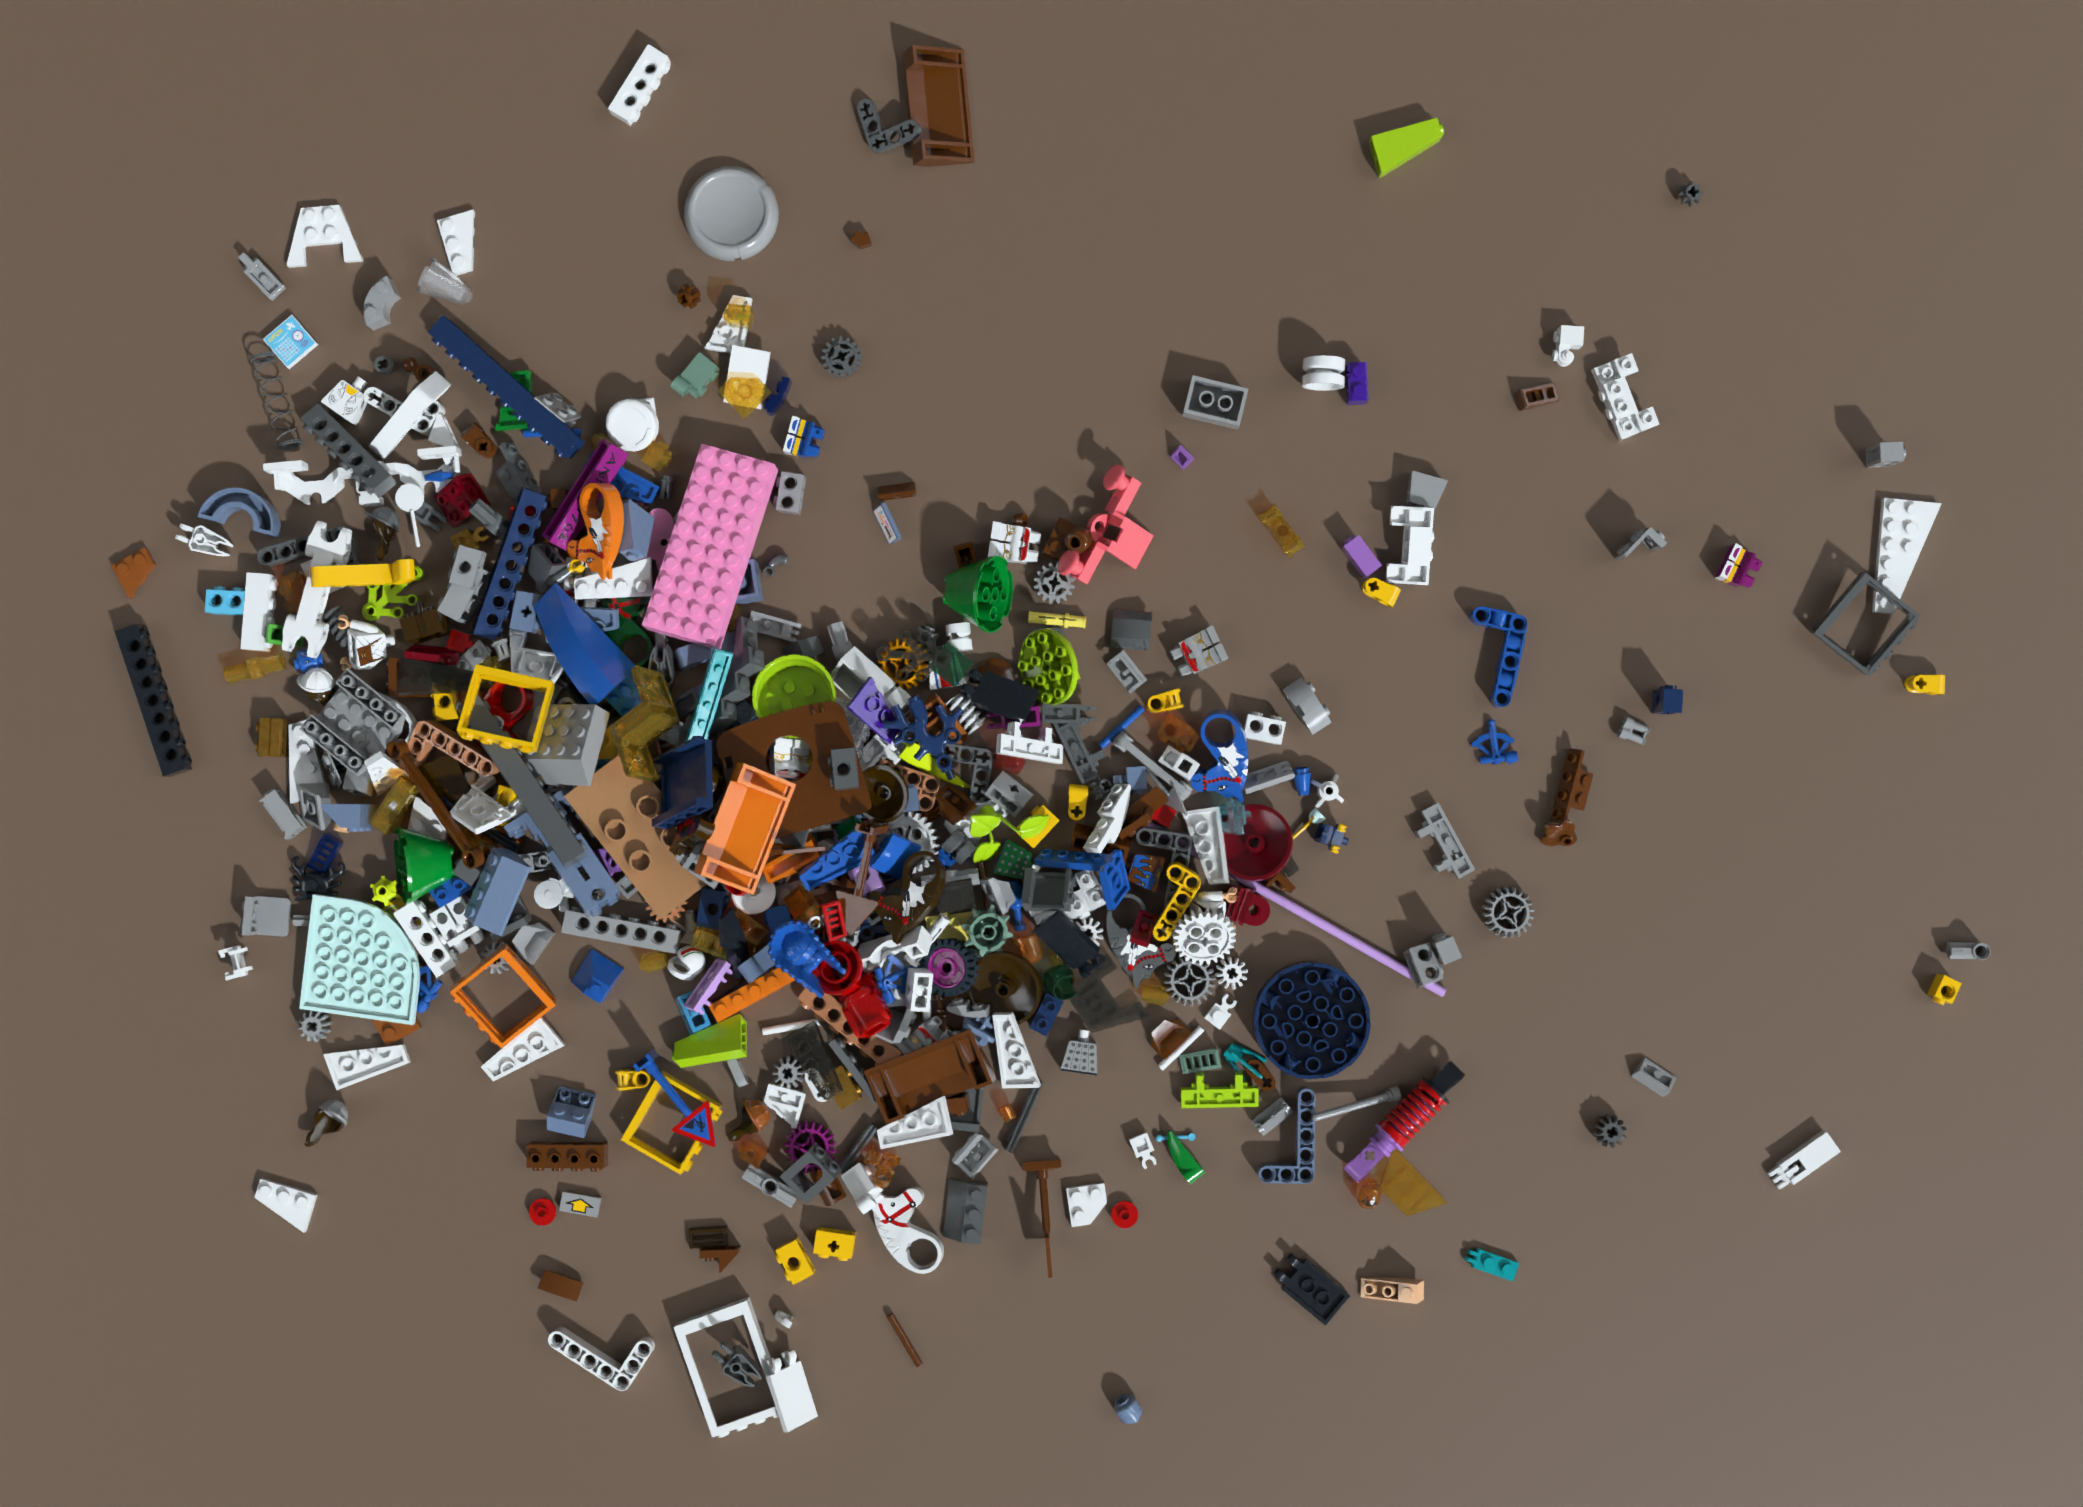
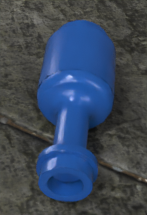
M1020 880L1007 881L1016 898V901L1009 907L1013 909L1014 931L1026 930V923H1023L1021 914L1023 885L1020 884Z

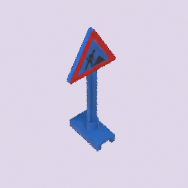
M654 1049L645 1055L643 1059L635 1063L633 1067L638 1072L645 1068L649 1074H652L685 1115V1118L674 1126L672 1131L715 1147L716 1141L710 1102L707 1100L696 1110L692 1111L659 1071L658 1065L654 1062L658 1053Z

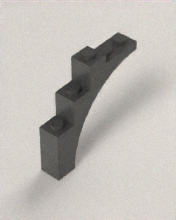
M743 616L736 619L733 657L708 739L737 722L736 704L751 695L750 677L765 668L764 651L758 650L756 621Z

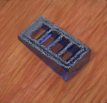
M323 833L307 867L319 874L323 872L326 874L344 842L329 833ZM326 843L332 844L333 848L327 846ZM323 848L329 851L330 854L328 855L322 851ZM319 855L327 859L326 862L318 858ZM317 861L324 866L323 868H320L314 863Z

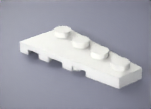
M646 558L613 568V577L610 580L607 577L605 580H602L598 573L574 580L575 600L650 597L653 592L652 559Z
M541 1017L511 1040L482 1065L481 1068L492 1081H495L566 1044L544 1018Z
M405 1044L323 1054L336 1090L411 1062Z

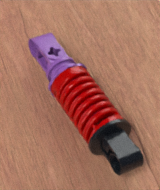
M1450 1061L1432 1081L1422 1077L1417 1083V1089L1413 1088L1411 1093L1406 1095L1407 1099L1403 1098L1401 1104H1397L1395 1106L1396 1109L1390 1111L1391 1115L1387 1114L1385 1116L1386 1121L1381 1120L1378 1124H1375L1378 1131L1374 1136L1371 1135L1369 1137L1371 1142L1345 1166L1344 1170L1359 1183L1384 1156L1389 1158L1391 1156L1390 1153L1395 1148L1402 1152L1404 1146L1410 1142L1409 1138L1413 1139L1415 1137L1414 1132L1419 1133V1127H1425L1424 1121L1429 1123L1430 1117L1434 1118L1436 1116L1433 1109L1440 1112L1441 1105L1446 1106L1450 1103L1445 1094L1459 1083L1465 1074ZM1374 1151L1375 1154L1373 1156L1375 1159L1373 1161L1371 1159L1367 1161L1366 1158L1368 1156L1366 1155V1153H1372Z

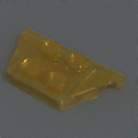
M1395 1149L1391 1152L1379 1188L1406 1216L1447 1203Z

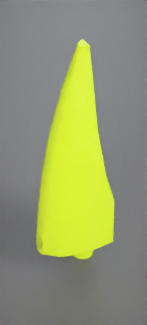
M916 740L911 744L903 742L905 746L898 756L904 761L938 779L970 788V785L957 775H955V778L948 780L945 772L942 773L941 769L938 768L935 757L932 754L927 753L920 761L916 760L913 756L920 748L919 741Z

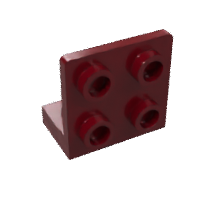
M472 473L455 476L434 496L453 528L458 527L472 514L468 511V508L476 499L480 498L489 507L491 506Z

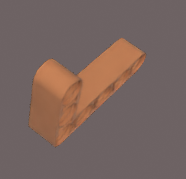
M434 719L419 721L407 743L409 747L408 755L418 769L419 766L426 763L433 746L483 776L500 773L483 748L469 740L462 739L458 733Z

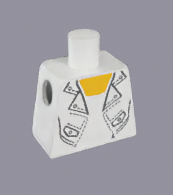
M359 376L352 385L341 380L321 402L357 426L368 404L362 393L367 382Z

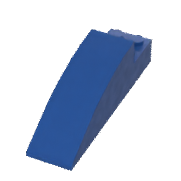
M557 583L534 605L552 651L570 680L589 704L598 705L602 700L606 699L633 726L664 697L653 683Z

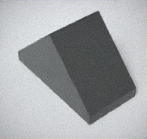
M819 636L798 640L782 649L785 656L795 654L815 658L825 654Z

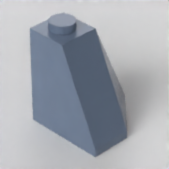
M631 499L622 500L624 528L619 552L628 560L637 561L647 557L655 518Z

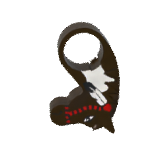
M929 851L915 852L905 861L902 892L900 895L884 896L878 891H872L867 896L869 899L880 902L873 912L882 918L884 930L892 933V940L897 945L900 944L905 933L914 929L927 917L942 895L945 886L946 869L943 862ZM924 859L934 860L937 865L935 877L925 886L919 887L913 881L912 873L914 867Z

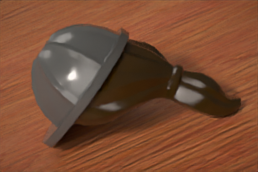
M388 507L377 508L371 514L365 512V515L372 519V525L381 539L377 549L379 561H383V557L389 551L390 542L396 538V532H399V517L395 511Z

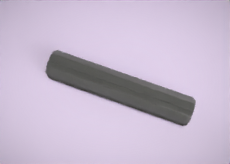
M869 1123L839 1165L842 1169L841 1173L844 1174L851 1168L876 1133L878 1128L874 1124Z

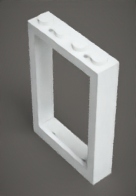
M750 1297L682 1320L674 1326L712 1437L718 1436L721 1438L728 1435L729 1431L735 1429L741 1431L747 1428L748 1424L755 1422L757 1425L766 1421L768 1417H779L776 1407L773 1406L717 1426L686 1338L687 1334L744 1315L766 1378L770 1374L766 1361L771 1359Z

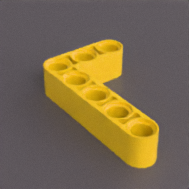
M414 559L396 560L392 564L310 567L311 587L408 584L416 579Z

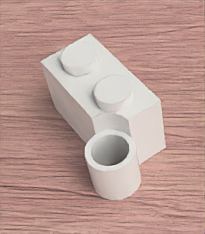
M859 1162L842 1174L841 1178L854 1197L857 1207L865 1214L874 1208L877 1202L884 1198V1195L881 1192L883 1191L881 1184L872 1178L873 1171L871 1168Z

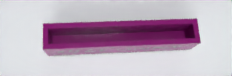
M602 438L542 536L549 542L567 551L568 543L571 540H575L579 532L585 527L579 504L581 491L590 483H611L615 479L620 467L625 463L628 453ZM601 491L597 495L596 504L603 497Z

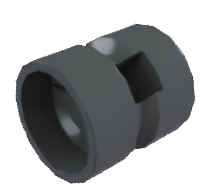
M958 828L941 845L948 854H953L952 858L960 865L977 847L970 840H965V835Z

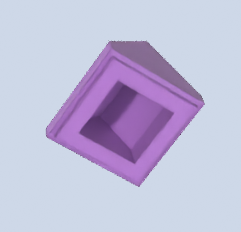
M1182 445L1170 456L1183 470L1195 459Z

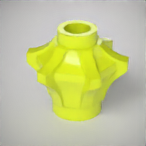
M381 876V880L376 884L370 885L374 893L372 900L374 902L376 900L381 901L385 906H389L392 899L395 897L399 898L400 896L397 893V880L390 881L385 876Z

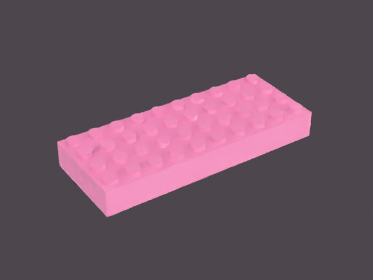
M701 444L642 626L647 630L705 647L721 649L778 473L774 463Z

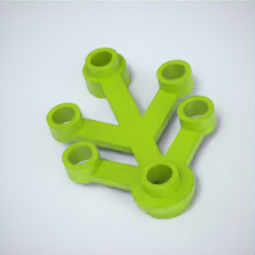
M415 566L417 575L414 581L419 582L424 578V571L422 568ZM410 583L396 584L392 589L391 585H383L382 597L377 601V589L380 585H376L374 588L368 585L369 599L368 603L362 608V615L369 621H376L380 616H391L401 619L405 615L403 608L384 609L383 607L387 603L416 606L415 602L419 600V597L414 594L397 596ZM411 597H415L413 604L410 603ZM370 608L374 609V613L372 615L369 614ZM400 609L401 615L396 616V611Z

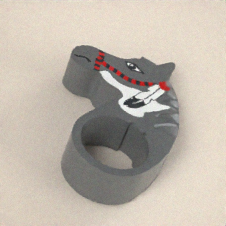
M1127 893L1124 898L1135 899L1141 905L1142 910L1146 911L1145 904L1137 895ZM1112 910L1107 911L1106 928L1111 947L1123 969L1133 978L1134 987L1137 989L1141 979L1150 978V975L1157 966L1174 959L1176 955L1175 948L1169 942H1163L1158 946L1149 943L1148 948L1129 942L1133 926L1128 927V929L1120 928L1112 917Z

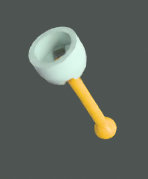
M1316 807L1309 813V821L1293 834V840L1310 824H1319L1326 819Z

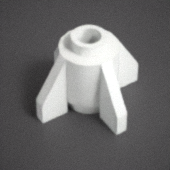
M1334 774L1330 781L1322 783L1313 779L1310 780V783L1317 787V794L1319 796L1315 804L1316 808H1319L1324 801L1334 799L1340 803L1344 801L1338 795L1339 789L1336 782L1339 776L1337 774ZM1330 787L1332 793L1327 794L1326 788Z

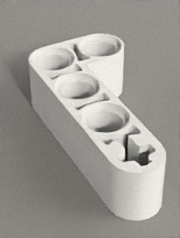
M369 387L364 392V399L367 403L391 417L403 404L375 387ZM375 395L381 398V403L373 399V396ZM436 400L425 410L412 426V429L422 435L430 436L437 415L440 413L445 415L444 406ZM395 403V408L389 411V405ZM437 405V411L431 414V408ZM428 422V427L422 430V423Z

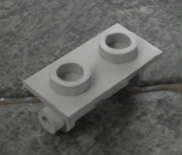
M478 640L459 658L458 664L452 666L459 676L464 679L474 670L475 664L479 665L491 655L492 649L489 646H484Z
M1280 1097L1255 1117L1252 1123L1264 1136L1292 1114L1293 1111L1283 1098Z

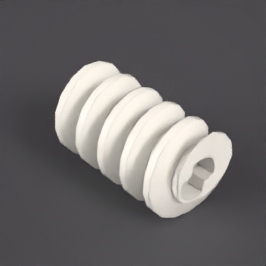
M959 693L945 705L952 704L949 709L951 712L958 706L964 711L960 715L959 723L966 722L964 730L971 728L968 733L970 735L983 724L986 717L979 718L981 710L974 712L976 707L969 705L971 699L965 700Z

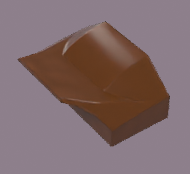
M947 783L935 796L939 802V815L952 825H955L960 820H965L977 807L973 801L950 783Z
M1178 1018L1176 1020L1164 1019L1150 1033L1152 1037L1150 1046L1165 1059L1186 1040L1191 1031Z

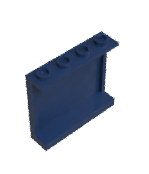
M693 736L692 739L682 742L675 748H670L669 751L659 754L658 757L651 760V763L661 765L662 814L652 819V827L669 830L713 808L712 740L704 739L703 736Z

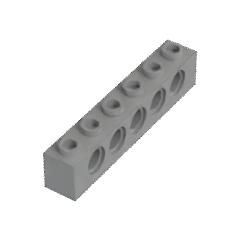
M572 906V909L565 910L561 933L675 954L679 950L682 930L677 929L678 926L673 924H666V927L659 926L657 921L647 920V923L640 922V918L628 917V920L621 919V915L613 913L605 916L601 912L595 917H592V915L587 917L581 907ZM583 917L589 921V925L586 928L581 925ZM601 921L607 923L608 928L606 931L600 929L599 924ZM620 924L625 925L627 928L624 935L618 931ZM640 927L646 932L644 938H640L637 935V930ZM658 931L664 933L665 938L662 942L656 939Z

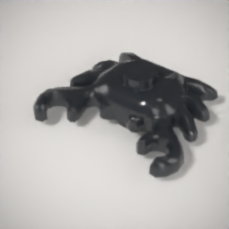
M295 856L292 859L291 867L300 876V879L296 875L292 876L294 882L300 886H294L292 889L302 893V895L295 898V901L303 899L312 900L313 894L328 896L339 894L337 891H331V889L341 885V881H337L334 884L333 881L345 873L346 867L343 862L338 863L340 866L338 872L334 870L333 866H330L329 876L327 877L324 872L316 874L314 871H310L306 874L307 863H303L299 867L296 864L297 860L300 859L299 856Z

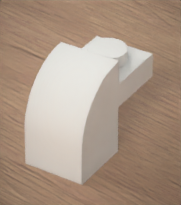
M1169 745L1158 760L1161 764L1188 781L1191 780L1200 766L1198 762Z

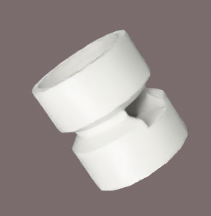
M970 623L945 625L946 636L950 639L947 641L948 652L973 650L972 639L968 637L971 634Z

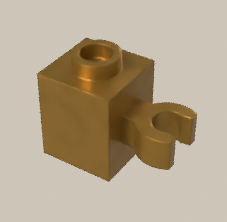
M483 526L476 528L475 532L465 529L450 537L456 549L459 548V545L479 550L481 549L479 541L485 542L490 539L488 535L480 536L481 531L485 530Z

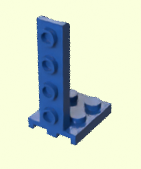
M1047 848L1042 849L1034 859L1037 866L1098 871L1107 910H1115L1130 890L1122 851L1114 849L1111 854L1086 853L1083 851L1051 850Z

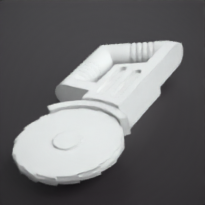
M550 878V881L546 880L536 886L534 899L540 907L551 909L560 904L563 896H566V892L569 891L562 879L558 881L557 879Z

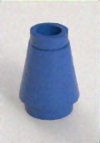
M1296 767L1293 769L1295 774L1293 779L1298 795H1308L1311 771H1309V767Z

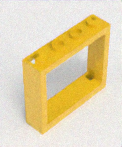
M475 664L457 727L459 736L469 741L477 739L487 745H492V743L500 744V747L505 749L518 748L524 753L537 752L555 688L553 681ZM482 679L545 693L532 742L468 729Z
M661 1071L670 1084L703 1103L708 1100L710 1107L713 1108L711 1111L712 1122L719 1119L723 1112L720 1110L722 1104L665 1071ZM655 1079L621 1141L681 1175L684 1171L688 1172L691 1168L693 1155H698L703 1147L701 1142L695 1140L683 1162L680 1163L634 1136L662 1088Z

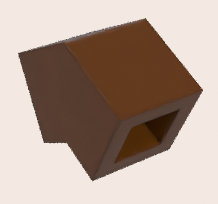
M857 230L850 239L851 243L859 249L872 246L868 232L861 233Z

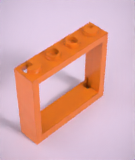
M507 943L452 985L450 989V995L454 998L453 1001L459 1002L464 1007L463 1011L468 1017H473L477 1021L476 1025L481 1031L485 1030L489 1035L490 1041L496 1045L498 1044L500 1048H503L556 1006L557 1002L553 994ZM501 956L543 1002L504 1034L500 1032L461 989Z

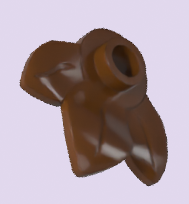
M1567 818L1562 821L1561 825L1545 824L1546 835L1542 836L1540 841L1547 846H1571L1577 840L1574 832L1575 825Z

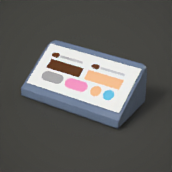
M886 503L880 504L874 510V514L888 543L893 544L901 540L902 536Z

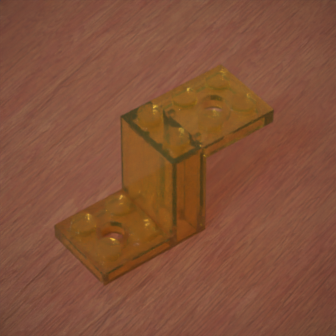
M636 665L631 669L642 702L612 724L610 730L626 776L655 782L659 778L648 745L680 722L663 673Z

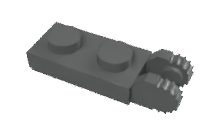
M425 501L418 510L414 511L415 519L437 532H440L441 528L430 522L432 516L435 515L440 521L445 523L448 521L446 517L438 513L434 507Z
M1042 704L1041 723L1080 724V722H1095L1093 717L1080 718V710L1093 711L1096 710V706Z

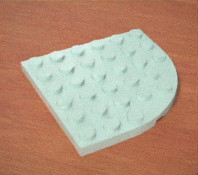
M313 894L299 1009L409 1025L415 1024L420 986V969L414 945L402 926L390 914L373 904L355 899Z

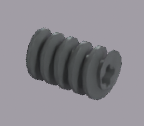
M339 605L329 610L323 616L322 621L329 624V629H332V635H337L335 639L340 642V647L347 648V629H350V627L347 626L345 629L338 628V623H346L343 620H338V616L347 613L346 611L340 612L339 610L342 608V605Z

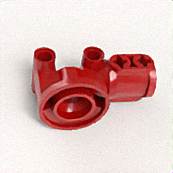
M841 940L824 943L825 947L840 962V966L845 963L848 964L845 976L840 978L835 968L822 961L812 973L818 978L824 993L838 996L840 1002L844 1005L842 1011L853 1033L859 1039L867 1038L887 1028L890 1025L892 1014L880 991L876 988L877 980L871 972H867L861 976L863 963L858 952V944L853 946L849 942Z

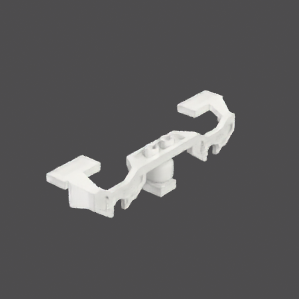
M457 446L417 449L418 456L423 460L443 458L445 463L436 470L418 471L408 464L377 461L391 475L400 474V481L405 484L413 483L419 486L423 493L425 484L433 482L436 487V493H438L452 479H444V482L425 481L424 476L443 469V472L453 471V478L459 476L461 449ZM302 460L263 464L265 472L274 474L276 490L287 491L306 505H311V495L316 492L320 493L322 503H327L345 487L344 479H353L351 476L353 472L350 469L346 471L341 467L336 468L324 480L304 482L293 474V472L309 471L308 464ZM356 481V491L360 494V505L364 507L384 506L383 497L378 498L374 493L370 495L363 488L365 484L362 481L359 483Z

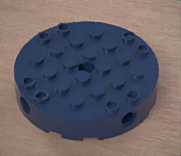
M1298 962L1278 970L1261 987L1253 1007V1031L1262 1052L1280 1070L1302 1079H1324L1339 1074V1072L1351 1066L1361 1055L1370 1034V1009L1367 999L1358 984L1345 972L1322 962ZM1315 1015V1024L1308 1025L1307 1018Z

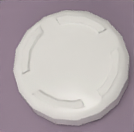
M628 398L618 401L610 408L606 416V429L609 438L616 446L625 451L635 452L647 448L655 441L659 430V421L656 412L648 403L641 399Z

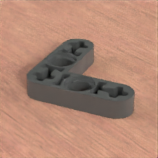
M862 99L857 105V111L868 145L876 153L881 154L916 139L921 134V126L914 120H907L884 130L874 102L869 99ZM866 104L870 106L868 108V112L871 115V117H869L868 113L864 111V109L866 108ZM872 121H875L877 124L874 131H870L868 128ZM911 125L915 127V128L913 129V133H911V132H905V133H903V131H902V130H904V131L910 130V129H911V127H910ZM897 131L899 139L896 142H892L891 135ZM877 140L883 142L879 144L880 148L875 147Z
M947 743L946 746H948L950 751H955V747H958L956 751L957 758H953L954 753H948L952 762L973 764L969 796L975 803L984 802L987 797L985 793L989 787L993 762L992 752L985 747ZM961 750H970V757L962 759L960 757ZM974 750H977V755H983V752H986L989 758L982 761L980 757H975L976 760L973 761ZM983 770L986 772L984 780L976 779L978 771ZM974 783L985 784V787H980V792L983 796H979V799H976L975 795H973V792H977L978 786L974 785Z

